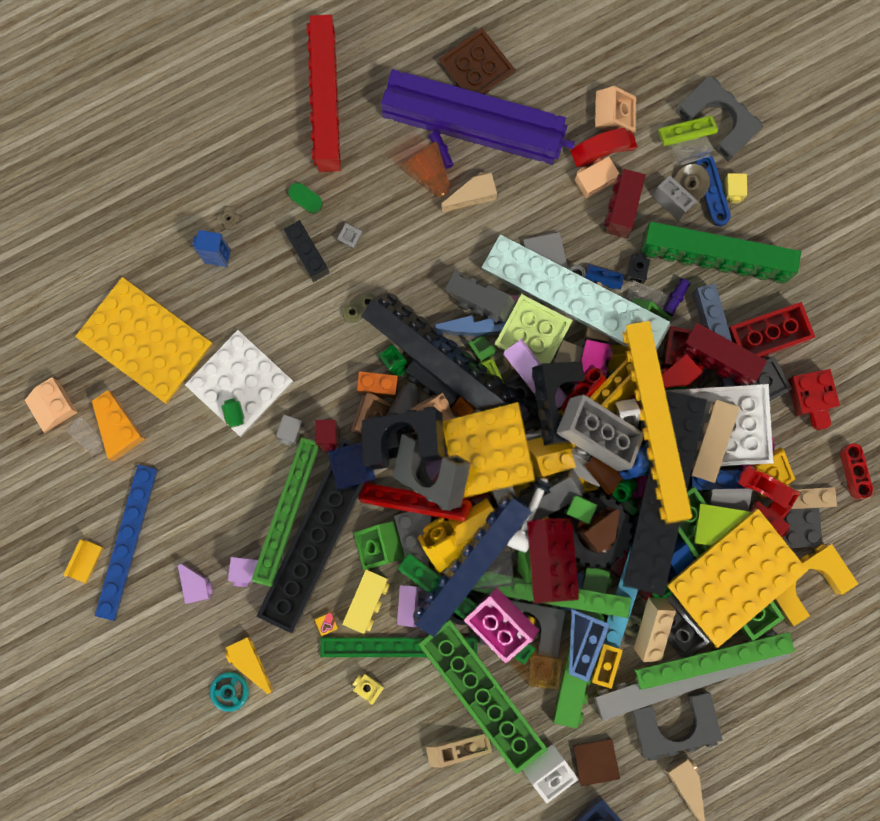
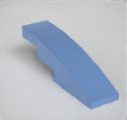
M471 315L435 324V328L444 334L455 336L499 335L506 323L494 325V322L490 319L474 322Z

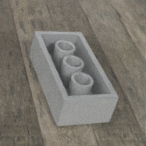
M585 395L570 398L556 432L617 471L632 469L643 440L642 431Z

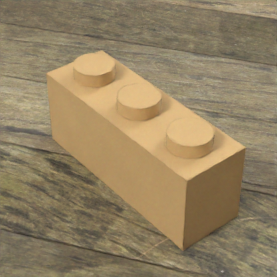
M648 598L634 646V650L643 662L662 661L676 610L666 598Z

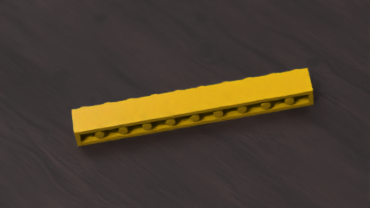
M650 321L626 325L625 332H622L624 344H628L629 351H626L628 363L631 362L633 370H630L632 382H636L637 389H634L636 401H640L641 405L640 421L644 420L645 428L642 429L643 437L649 443L647 456L653 462L651 475L653 480L656 479L658 486L655 488L657 500L660 499L662 507L659 508L661 520L665 519L666 524L690 520L692 514Z

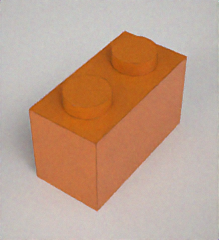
M359 372L358 394L366 395L369 393L381 397H396L398 376Z

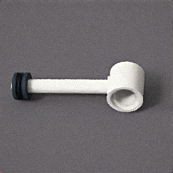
M536 478L537 481H535L534 486L537 489L529 506L532 513L511 538L507 546L524 553L527 552L529 548L527 521L533 520L544 491L549 492V486L552 485L545 478Z

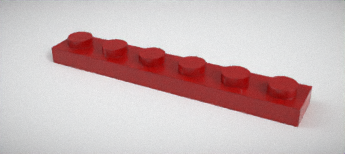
M369 483L365 484L358 498L360 503L463 522L466 521L472 508L471 501L462 500L461 507L447 511L441 509L438 504L428 501L422 494L414 491Z

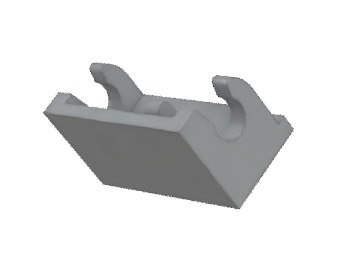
M670 175L652 194V197L678 221L697 202Z

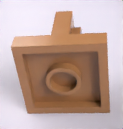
M367 393L366 396L363 395L350 431L362 435V420L369 419L370 416H386L392 404L373 394Z

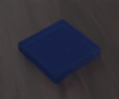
M362 442L328 451L338 490L376 480L374 470L363 466Z

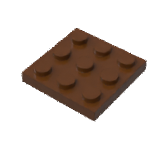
M483 28L438 59L439 64L457 87L484 95L516 71Z

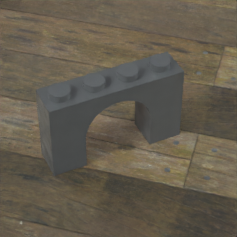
M709 75L679 104L676 113L686 122L694 120L707 108L717 107L725 110L732 119L733 129L719 143L715 150L729 162L760 132L763 125L759 118L748 112L744 104H740L731 92L726 91L717 79Z
M417 432L403 433L393 477L399 480L401 484L412 488L414 492L425 496L428 501L438 504L441 509L450 511L461 507L471 463L458 455L443 457L438 479L434 483L426 472L425 461L419 458Z
M511 597L510 601L520 611L529 612L539 623L540 634L537 654L558 658L565 610H561V606L549 604V607L541 606V603H534V601H530L529 604L522 603V599ZM479 638V644L487 645L481 638Z
M704 691L687 695L693 716V724L687 735L676 740L667 739L661 734L652 705L631 711L642 757L652 761L659 759V755L667 754V756H674L679 754L680 750L686 749L687 752L698 750V746L706 745V747L718 745V741H723L711 693Z

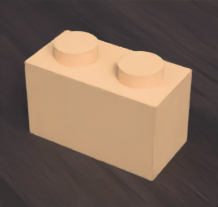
M610 157L605 159L599 158L591 167H583L577 171L575 182L587 199L614 184L619 172Z

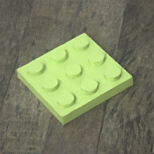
M521 294L494 346L505 351L522 339L541 364L551 363L573 320Z

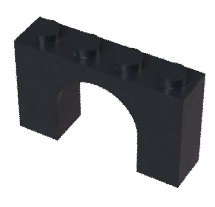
M582 361L542 363L532 367V379L535 385V398L538 404V417L541 424V437L544 446L570 444V441L556 433L563 416L556 407L555 395L560 385H574L585 381Z
M425 407L424 410L420 411L406 410L402 414L388 413L384 417L370 416L369 419L362 420L363 466L370 470L389 468L390 439L397 430L403 427H414L416 429L419 458L425 462L442 460L445 457L443 413L435 407Z

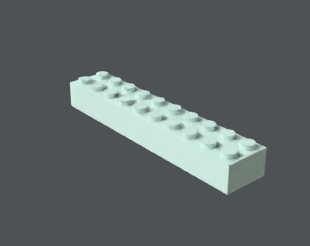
M501 234L481 267L485 273L626 347H628V344H624L622 332H625L626 325L650 321L656 351L670 328L669 321Z

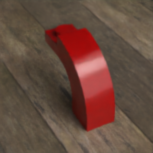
M618 128L591 137L575 146L570 152L576 167H588L599 158L617 152L634 151L638 146L632 131Z
M749 464L740 474L738 482L743 487L755 490L788 509L792 508L801 493L774 476Z

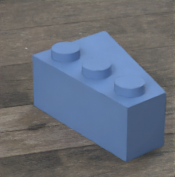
M573 609L569 674L589 682L610 624Z

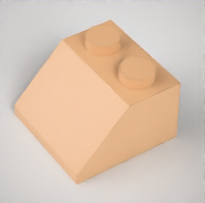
M616 86L596 91L595 127L605 132L618 128H625L626 131H632V133L636 132V97Z
M53 377L36 386L25 399L44 433L78 413L61 383Z

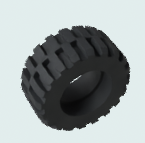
M597 492L583 493L582 499L597 505L595 511L600 512L608 506L617 508L620 512L616 540L611 544L612 547L608 551L597 553L581 544L576 532L580 520L563 513L565 509L568 510L570 504L560 509L562 512L560 516H556V519L572 518L577 564L592 569L595 567L599 569L606 568V565L612 566L616 563V559H622L625 556L624 550H629L631 546L628 544L629 539H633L634 533H631V528H634L633 522L629 521L631 515L629 511L624 509L625 506L610 495Z

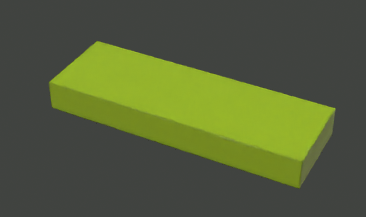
M712 115L658 128V134L663 146L718 133V127Z

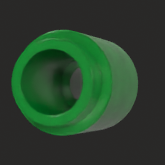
M235 398L224 401V405L221 408L229 428L243 425L245 417L240 401H236Z
M634 478L622 479L613 492V497L620 502L628 501L638 489L636 480Z

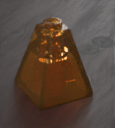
M436 141L400 167L402 171L434 196L439 195L442 198L450 192L448 190L450 187L449 180Z

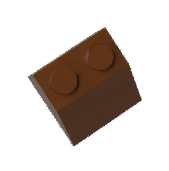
M607 506L592 517L589 524L584 523L576 529V532L589 550L604 553L612 547L611 544L616 540L620 514L617 508Z

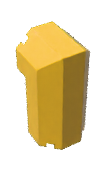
M488 499L473 506L465 522L452 519L445 521L444 518H438L424 527L423 531L425 533L423 536L420 534L418 539L439 574L449 569L453 560L460 557L463 547L467 543L470 544L474 539L477 529L484 526L486 518L491 512H495Z

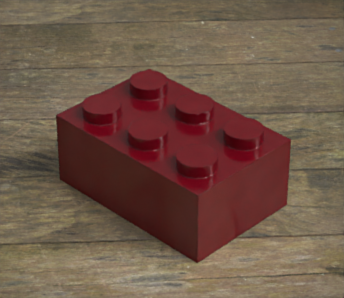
M623 169L621 175H617L612 189V198H610L608 209L611 210L608 211L603 225L606 227L605 233L627 239L634 225L646 174Z

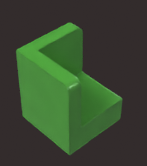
M484 336L479 337L473 342L469 341L467 345L479 363L491 358L497 351L493 345L490 346Z
M574 496L568 510L565 509L563 513L589 524L597 505Z

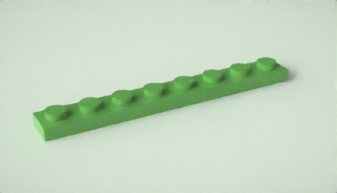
M301 437L256 565L252 582L270 587L273 585L319 450L316 441Z
M785 632L635 669L639 689L643 690L793 653L795 650L790 632Z

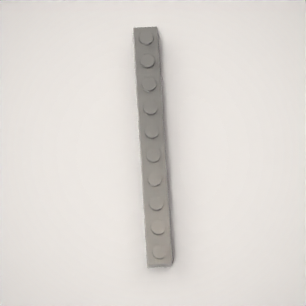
M775 631L763 634L765 638L779 633L775 634ZM785 654L643 690L639 689L636 677L634 678L635 682L627 684V681L616 684L614 689L608 690V688L598 690L597 695L593 697L600 718L604 721L789 658L790 655Z

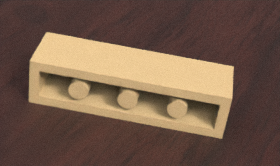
M716 400L715 404L711 403L708 411L711 418L709 423H704L702 433L705 436L703 441L698 442L696 452L699 454L697 460L693 461L692 476L715 483L740 408L739 406Z

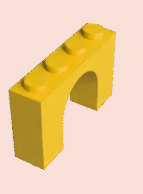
M822 543L814 548L815 552L811 555L807 553L798 558L807 570L813 569L820 572L836 595H843L858 585V582L832 544L825 545ZM797 581L773 600L784 616L787 625L793 627L810 616L796 594Z

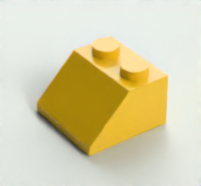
M542 437L527 441L535 479L537 477L552 476L576 468L571 448L567 444L544 446Z

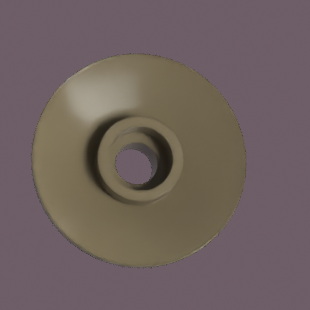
M689 164L682 167L674 178L696 200L701 199L706 194L710 185V177L707 170L697 164ZM693 181H696L695 187H692Z

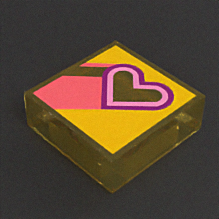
M332 611L314 619L321 637L339 630Z

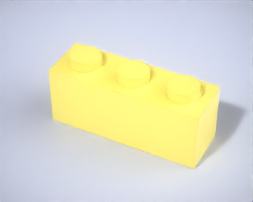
M368 570L365 571L342 625L365 634L366 630L370 632L374 620L371 618L374 612L378 613L382 604L379 601L382 594L386 595L390 586L387 583V578Z

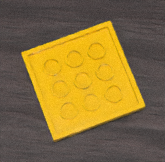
M518 402L443 421L448 456L458 455L471 463L463 498L536 481Z

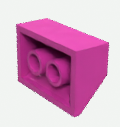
M589 338L586 340L581 359L584 376L592 368H600L606 376L608 368L605 367L606 360L611 359L613 349L610 348L611 344Z
M497 587L464 619L505 663L527 646L539 631Z

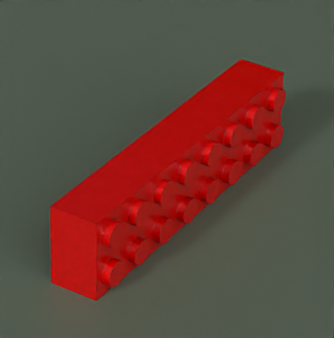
M332 14L310 15V23H307V34L309 35L307 47L310 57L308 58V68L310 70L309 87L311 88L309 98L312 108L310 120L313 128L311 130V140L313 142L312 160H314V166L318 167L319 172L341 171L334 22Z

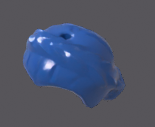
M640 445L632 469L619 471L622 479L637 478L648 472L652 460L648 459L647 447Z

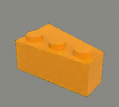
M107 390L92 400L108 460H117L145 440L114 393Z

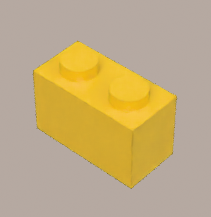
M606 644L602 645L592 672V683L612 689L623 650Z

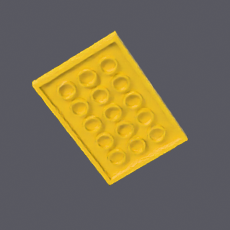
M123 277L75 336L165 404L170 401L213 345L212 342Z
M755 509L668 582L666 586L711 642L718 648L808 570L760 510Z

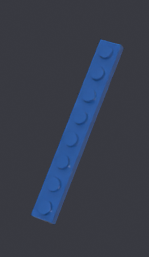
M137 465L96 609V617L112 621L116 620L158 472L157 469Z

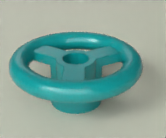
M236 672L221 673L213 680L210 686L212 703L218 709L225 712L240 709L246 703L249 696V687L246 680ZM232 678L230 684H226L221 689L216 690L221 680ZM238 681L243 687V695L240 701L236 697L235 689ZM227 688L232 691L230 696L226 694ZM216 696H220L224 701L231 700L234 705H223Z

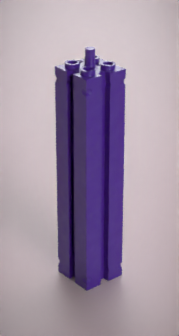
M394 69L391 70L387 89L381 102L383 118L393 119L396 122L432 132L439 131L443 135L536 161H544L553 165L554 159L558 160L562 146L573 149L575 143L574 141L564 139L568 127L565 124L566 117L556 116L553 113L405 72L400 73Z

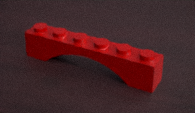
M687 354L685 356L679 355L673 360L672 363L674 365L671 368H664L661 371L664 389L688 386L703 371ZM635 394L629 399H635ZM636 401L637 404H638V407L640 408V407H641L640 401Z

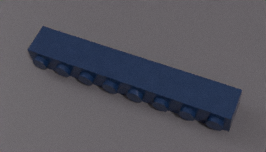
M511 492L501 498L495 512H491L488 515L484 526L478 528L475 532L474 539L470 544L467 543L463 547L460 557L453 560L450 564V570L446 575H442L439 578L436 588L428 592L422 606H418L415 609L413 619L417 627L433 637L436 636L532 513L528 504Z

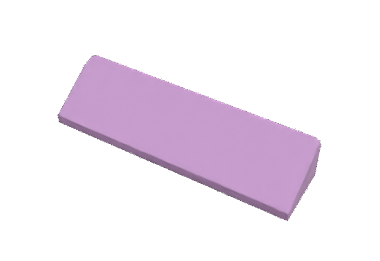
M520 339L506 349L503 354L535 394L532 367L541 363L525 342ZM560 387L555 395L557 409L562 406L567 398Z

